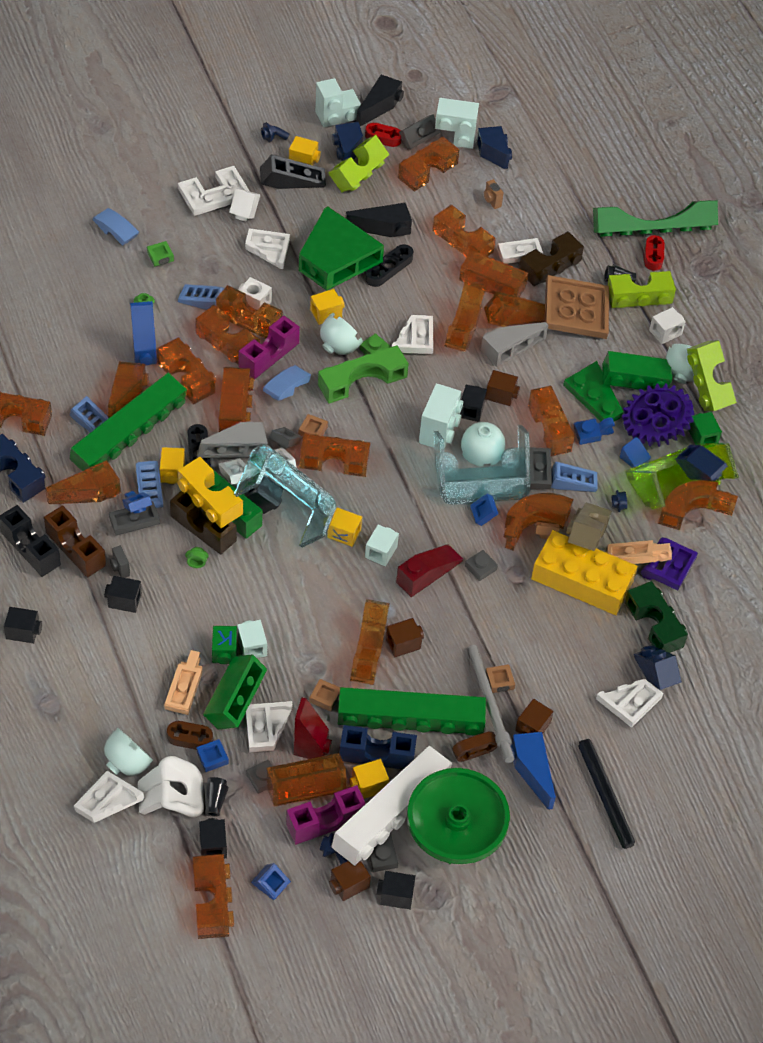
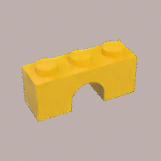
M201 457L178 470L177 484L180 490L189 494L193 503L206 512L208 519L212 523L215 522L222 528L243 515V500L229 486L221 491L209 490L210 487L215 485L214 470Z

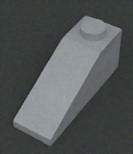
M543 322L499 327L492 332H487L482 337L480 351L497 367L545 340L548 324Z
M240 422L201 440L197 457H262L261 453L265 452L268 443L263 422Z

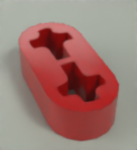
M373 122L367 124L365 128L366 139L376 135L385 146L397 147L402 141L399 133L401 130L396 127Z
M649 236L645 244L644 265L652 271L660 270L664 261L665 242L660 236Z

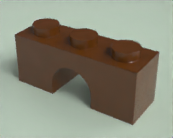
M63 505L44 516L46 534L87 578L106 566L105 550L91 535L86 538L83 537L77 526V520Z

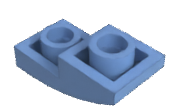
M107 208L92 219L106 235L111 233L122 246L139 234V231L129 221L110 208Z
M294 365L271 379L263 387V391L275 400H282L292 396L295 387L310 382L311 374Z

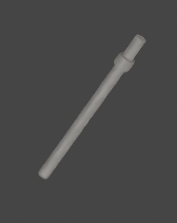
M471 645L468 647V651L483 697H486V706L496 733L495 741L497 747L501 749L505 762L511 763L515 758L511 749L512 742L509 733L505 732L476 645Z

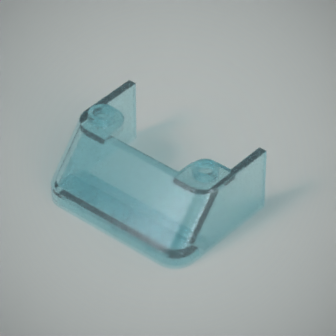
M518 425V447L508 448L503 452L501 466L458 469V462L453 454L444 452V438L439 431H434L435 468L440 496L445 503L451 505L474 503L485 494L492 495L494 502L521 500L528 496L530 493L529 432L522 425Z
M261 444L254 448L234 495L238 497L259 486L264 473H266L313 510L299 546L303 548L325 537L336 510L334 498L269 445Z

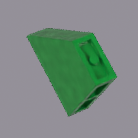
M327 206L324 208L299 253V271L328 291L382 263L384 245Z

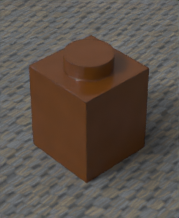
M493 370L487 385L486 400L511 406L513 398L517 399L520 391V386H517L518 377Z
M414 618L387 626L386 641L394 657L421 649L424 632L420 625L417 626Z
M533 698L517 719L515 731L518 734L542 732L543 734L551 724L554 711Z
M361 860L355 866L347 861L331 869L329 885L335 895L339 894L342 901H345L370 888L371 876Z

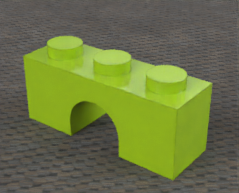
M376 135L365 139L353 150L358 159V165L350 157L339 162L328 172L342 193L347 190L351 192L356 190L361 185L359 182L368 179L373 174L372 170L381 167L385 163L384 159L390 155Z
M671 271L650 272L648 283L645 286L635 284L631 280L630 274L609 275L607 284L609 286L611 308L672 304L676 291Z
M706 341L687 348V360L692 367L693 381L698 388L699 402L704 411H716L737 403L731 382L716 383L713 378L714 367L725 361L720 341Z

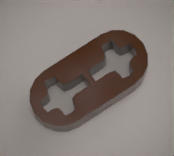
M174 721L167 727V739L174 746L196 750V747L213 742V732L205 725ZM177 730L182 731V733L179 734V737L174 736V733H176ZM201 735H206L203 741H198Z
M489 731L459 741L452 748L457 761L464 762L494 751L497 748L496 735L494 732Z

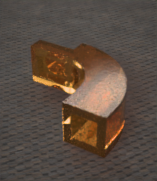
M465 280L455 318L452 324L449 325L445 347L463 352L468 349L479 320L487 285Z
M698 480L684 483L667 496L658 524L680 530L685 515L699 508L710 509L732 516L738 496L716 490L718 482Z
M538 493L524 497L516 502L506 516L504 527L506 530L503 536L506 538L505 548L514 551L524 529L532 524H536V521L559 524V527L564 529L571 513L574 499L555 493Z
M366 599L350 681L374 685L383 649L390 603Z

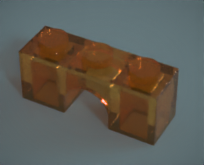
M441 137L424 149L418 150L408 159H404L399 164L398 179L415 192L429 183L430 167L437 168L445 173L456 166L459 160L460 149L445 137Z
M449 205L434 216L432 231L475 264L480 263L494 253L496 238L482 227L473 232L464 231L466 215L453 205Z
M228 285L216 298V316L265 339L268 337L269 327L283 316V310L265 302L258 310L252 308L246 301V293Z
M215 305L195 318L197 335L212 344L214 349L225 354L231 362L238 365L239 350L253 339L260 343V339L246 328L238 333H227L229 331V316Z
M178 337L157 348V363L166 373L169 372L171 375L177 372L187 373L181 376V384L187 389L186 397L193 405L215 394L216 378L211 371L208 372L199 357H195L188 344H184Z
M552 386L531 390L528 408L535 423L542 422L543 441L547 448H551V456L571 452L575 435Z
M0 392V428H2L3 422L8 417L18 416L21 417L23 432L45 436L52 417L51 402Z
M304 433L299 468L322 471L323 463L328 459L335 458L344 463V474L366 477L371 442Z
M224 854L194 856L195 891H208L215 896L208 903L196 904L198 939L229 937V927H234L233 911H228V903H232L231 887H226V879H230V864H224Z

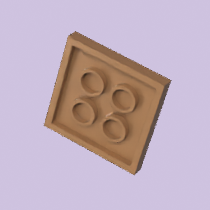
M548 275L545 293V322L548 324V329L607 339L609 334V286Z

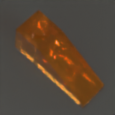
M497 291L484 306L488 323L492 325L507 327L545 322V304Z
M119 361L108 403V419L140 395L144 390V386L148 387L149 373H146L145 364Z
M107 460L45 488L49 505L102 502L106 499L114 498L117 494L121 493L120 479Z

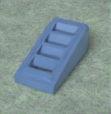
M185 284L178 302L218 313L225 299V288Z
M87 396L71 409L69 415L90 433L109 419ZM85 410L89 411L85 415L82 414V412H84ZM91 415H94L95 417L91 421H89L88 418ZM98 420H101L102 422L98 426L95 427L93 425Z
M158 461L137 462L138 493L144 492L149 496H157V498H151V501L154 502L156 508L163 507Z
M555 462L551 468V488L589 492H596L598 489L597 472L560 462ZM585 478H589V483L585 482Z

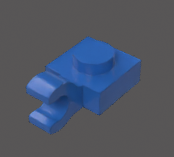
M606 418L600 423H597L596 419L574 422V430L580 445L601 441L602 435L614 433L612 428L615 426L613 418Z
M134 491L125 493L126 499L122 500L125 509L133 513L143 512L147 506L152 505L150 496L144 492L136 494Z

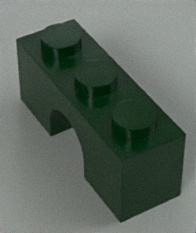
M652 581L627 591L624 603L634 619L637 621L642 618H652L658 623L651 627L648 640L651 645L669 653L685 646L688 636L686 627L679 622L674 609L667 604L662 591L656 588Z

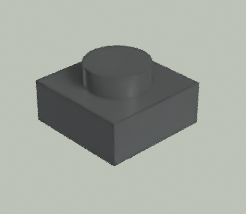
M286 427L272 430L270 439L276 441L277 445L283 448H290L300 444L302 438L301 435Z
M121 545L113 547V558H110L113 571H118L120 577H129V561Z
M484 550L465 561V567L479 581L495 572L498 568V564Z
M269 760L246 770V775L258 794L280 784V777Z

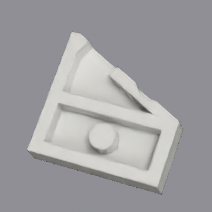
M249 229L245 249L274 266L283 269L290 234Z
M411 315L407 325L401 330L399 338L396 342H393L392 347L398 345L402 353L433 354V316Z
M646 679L635 681L631 685L618 686L616 690L604 693V691H601L597 694L596 700L632 728L662 699L663 693Z
M292 701L249 705L245 713L249 752L274 751L292 711Z
M106 771L74 805L77 813L95 823L143 801L145 797L142 791Z

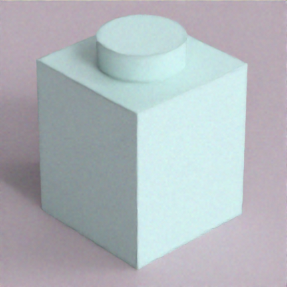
M377 525L366 544L365 558L386 567L398 547L399 533L391 528Z
M249 620L242 624H237V638L242 656L251 654L256 658L267 656V640L261 620Z

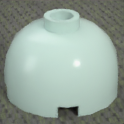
M331 313L321 325L320 336L324 342L322 347L330 354L335 352L338 355H347L354 352L363 343L362 338L357 340L355 337L357 334L356 330L340 316L335 319V314Z
M672 344V347L669 346L665 358L671 366L674 380L683 384L692 382L694 376L692 367L687 360V348L692 347L690 345Z
M489 422L474 423L463 434L461 440L462 455L469 463L476 466H483V464L489 463L491 465L496 464L502 459L505 451V437L502 431L495 424Z
M119 728L113 731L105 742L104 754L109 760L106 765L116 775L119 772L127 776L138 775L146 770L153 761L144 750Z

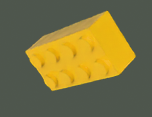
M552 530L534 563L531 579L613 615H617L626 598L627 591L630 590L634 582L638 566L597 548L595 551L568 543V536Z

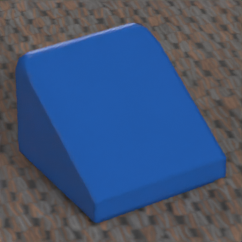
M637 437L623 446L620 453V458L635 471L651 459V456Z
M275 863L267 864L251 883L275 900L291 881Z

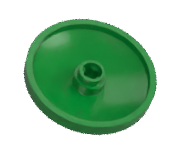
M448 768L430 774L416 786L409 800L407 822L413 839L428 855L446 863L470 864L487 858L501 846L507 835L510 810L504 793L490 778L470 769Z

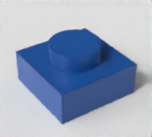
M485 494L470 505L475 522L480 526L498 515L493 496L490 494Z
M220 739L196 747L205 772L229 764L228 756Z

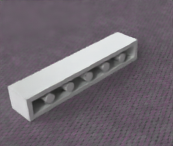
M428 746L335 832L331 848L354 866L361 859L366 860L372 854L377 844L382 845L393 829L398 830L407 817L411 794L416 786L430 774L451 768L452 762L431 746Z

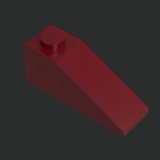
M449 544L416 554L398 566L396 583L412 598L462 563L463 558Z
M301 697L295 716L293 755L322 762L324 754H329L332 740L329 739V728L307 698Z

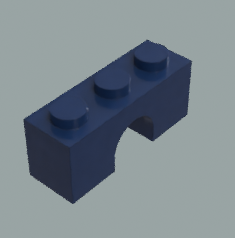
M2 433L0 435V472L6 469L15 470L8 475L9 487L24 503L46 489L44 481L46 476L40 467L36 468L32 464L31 459L26 453L22 454L12 439L9 440Z
M343 725L339 761L365 764L381 759L384 767L403 770L414 760L417 735L392 732L390 739L378 740L368 735V728Z

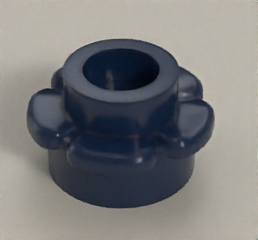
M616 490L615 495L611 496L613 509L617 508L618 512H621V510L628 508L627 496L625 491L618 492Z

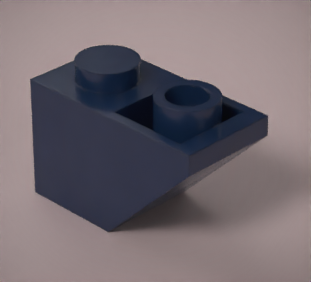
M359 122L335 125L332 142L334 146H337L336 154L338 160L341 159L343 161L350 157L354 160L356 158L353 150L363 142V134Z
M502 126L478 128L476 143L480 157L503 169H508L509 160H512V150L507 146L508 137L507 134H504Z
M689 445L675 458L691 480L715 481L722 476V471L728 467L724 461L702 445Z
M653 645L645 646L640 652L634 654V658L647 681L657 689L662 690L682 682L676 655Z

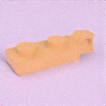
M653 540L614 543L609 544L607 547L608 554L632 564L672 560L670 543L657 544L653 543Z
M191 650L187 662L178 664L165 701V710L189 714L202 676L203 666H199L200 652Z

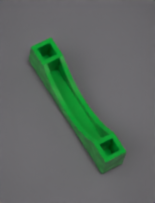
M718 200L692 201L675 215L658 220L639 219L625 213L619 207L593 208L594 233H600V237L613 236L612 232H620V235H633L632 231L640 230V234H651L652 229H660V233L672 232V228H680V231H692V227L699 226L700 230H711L713 225H718Z

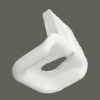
M176 756L165 757L160 761L159 766L152 769L138 781V790L142 791L145 797L143 801L139 802V813L145 815L162 807L189 817H198L204 811L203 777L199 769L186 760ZM170 781L181 782L186 788V794L182 795L172 788Z

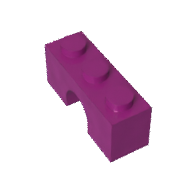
M282 316L269 327L268 337L262 344L253 339L239 350V368L255 380L299 344L300 327L286 316Z
M358 785L334 793L332 801L322 807L313 808L311 802H307L287 809L286 825L295 845L340 829L366 803Z

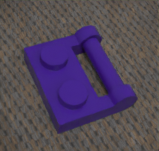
M662 537L657 544L670 543L672 560H667L662 571L656 569L660 561L650 562L643 567L641 575L646 579H654L678 591L694 564L698 552Z

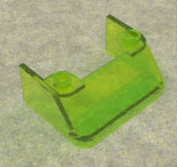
M695 444L702 445L727 464L728 467L722 471V476L715 481L691 480L687 477L675 460L686 448L628 469L625 473L629 483L644 505L651 507V509H657L666 506L665 501H667V497L700 484H708V487H713L721 484L722 479L739 478L730 444Z

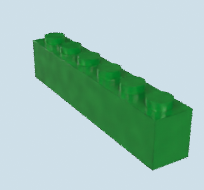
M168 372L71 447L69 459L88 477L94 472H100L106 462L110 459H116L125 447L134 445L138 437L143 433L148 434L158 421H164L172 410L181 408L186 401L187 389Z
M340 687L338 725L361 726L370 729L390 728L396 731L417 730L422 733L429 731L442 732L444 734L463 733L469 736L484 733L486 697Z

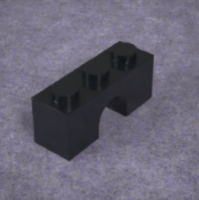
M18 505L0 515V532L41 577L61 565L57 546L45 534L41 537L36 534L31 519Z

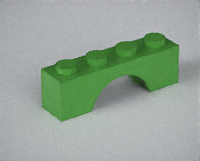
M398 345L384 348L381 351L366 354L360 358L345 361L318 371V386L329 404L347 398L351 384L360 378L376 377L387 384L407 378L409 363Z

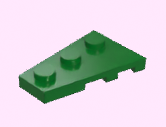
M597 361L564 380L563 386L600 422L606 418H613L614 422L622 418L624 411L610 385L603 384V372Z

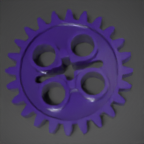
M657 383L655 389L648 385L645 392L639 389L640 395L632 394L634 401L627 400L628 407L623 408L625 413L622 415L623 424L628 436H632L633 439L637 437L642 444L647 441L649 447L654 442L660 447L663 441L669 445V439L671 438L674 441H678L677 435L684 436L683 429L690 430L689 423L694 421L692 416L695 415L689 395L684 394L682 388L677 391L676 385L669 389L667 383H665L663 388H660Z

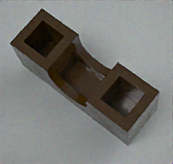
M567 231L552 240L551 256L544 255L535 249L520 257L518 272L535 287L540 283L546 282L548 275L561 274L570 266L577 265L582 260L584 246Z
M180 491L170 500V516L220 555L237 541L236 524L230 522L220 528L215 522L212 523L208 519L206 512L193 503L192 498L187 492Z

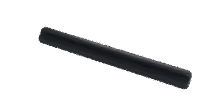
M590 739L581 740L578 745L619 842L622 848H631L634 846L635 839L593 743Z

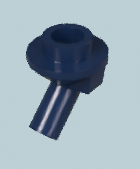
M267 122L263 123L261 128V135L268 142H272L275 135L284 140H287L290 135L285 130L272 126Z
M330 833L329 837L324 836L320 846V851H323V857L335 853L340 864L347 862V859L331 848L334 834Z

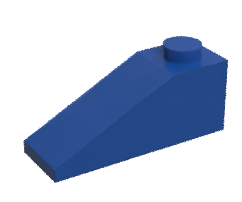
M152 301L130 303L135 366L157 364Z
M542 732L514 734L511 749L515 758L513 761L515 769L545 807L553 809L556 796Z

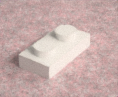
M538 238L498 243L497 246L502 264L520 262V257L535 249L543 254Z

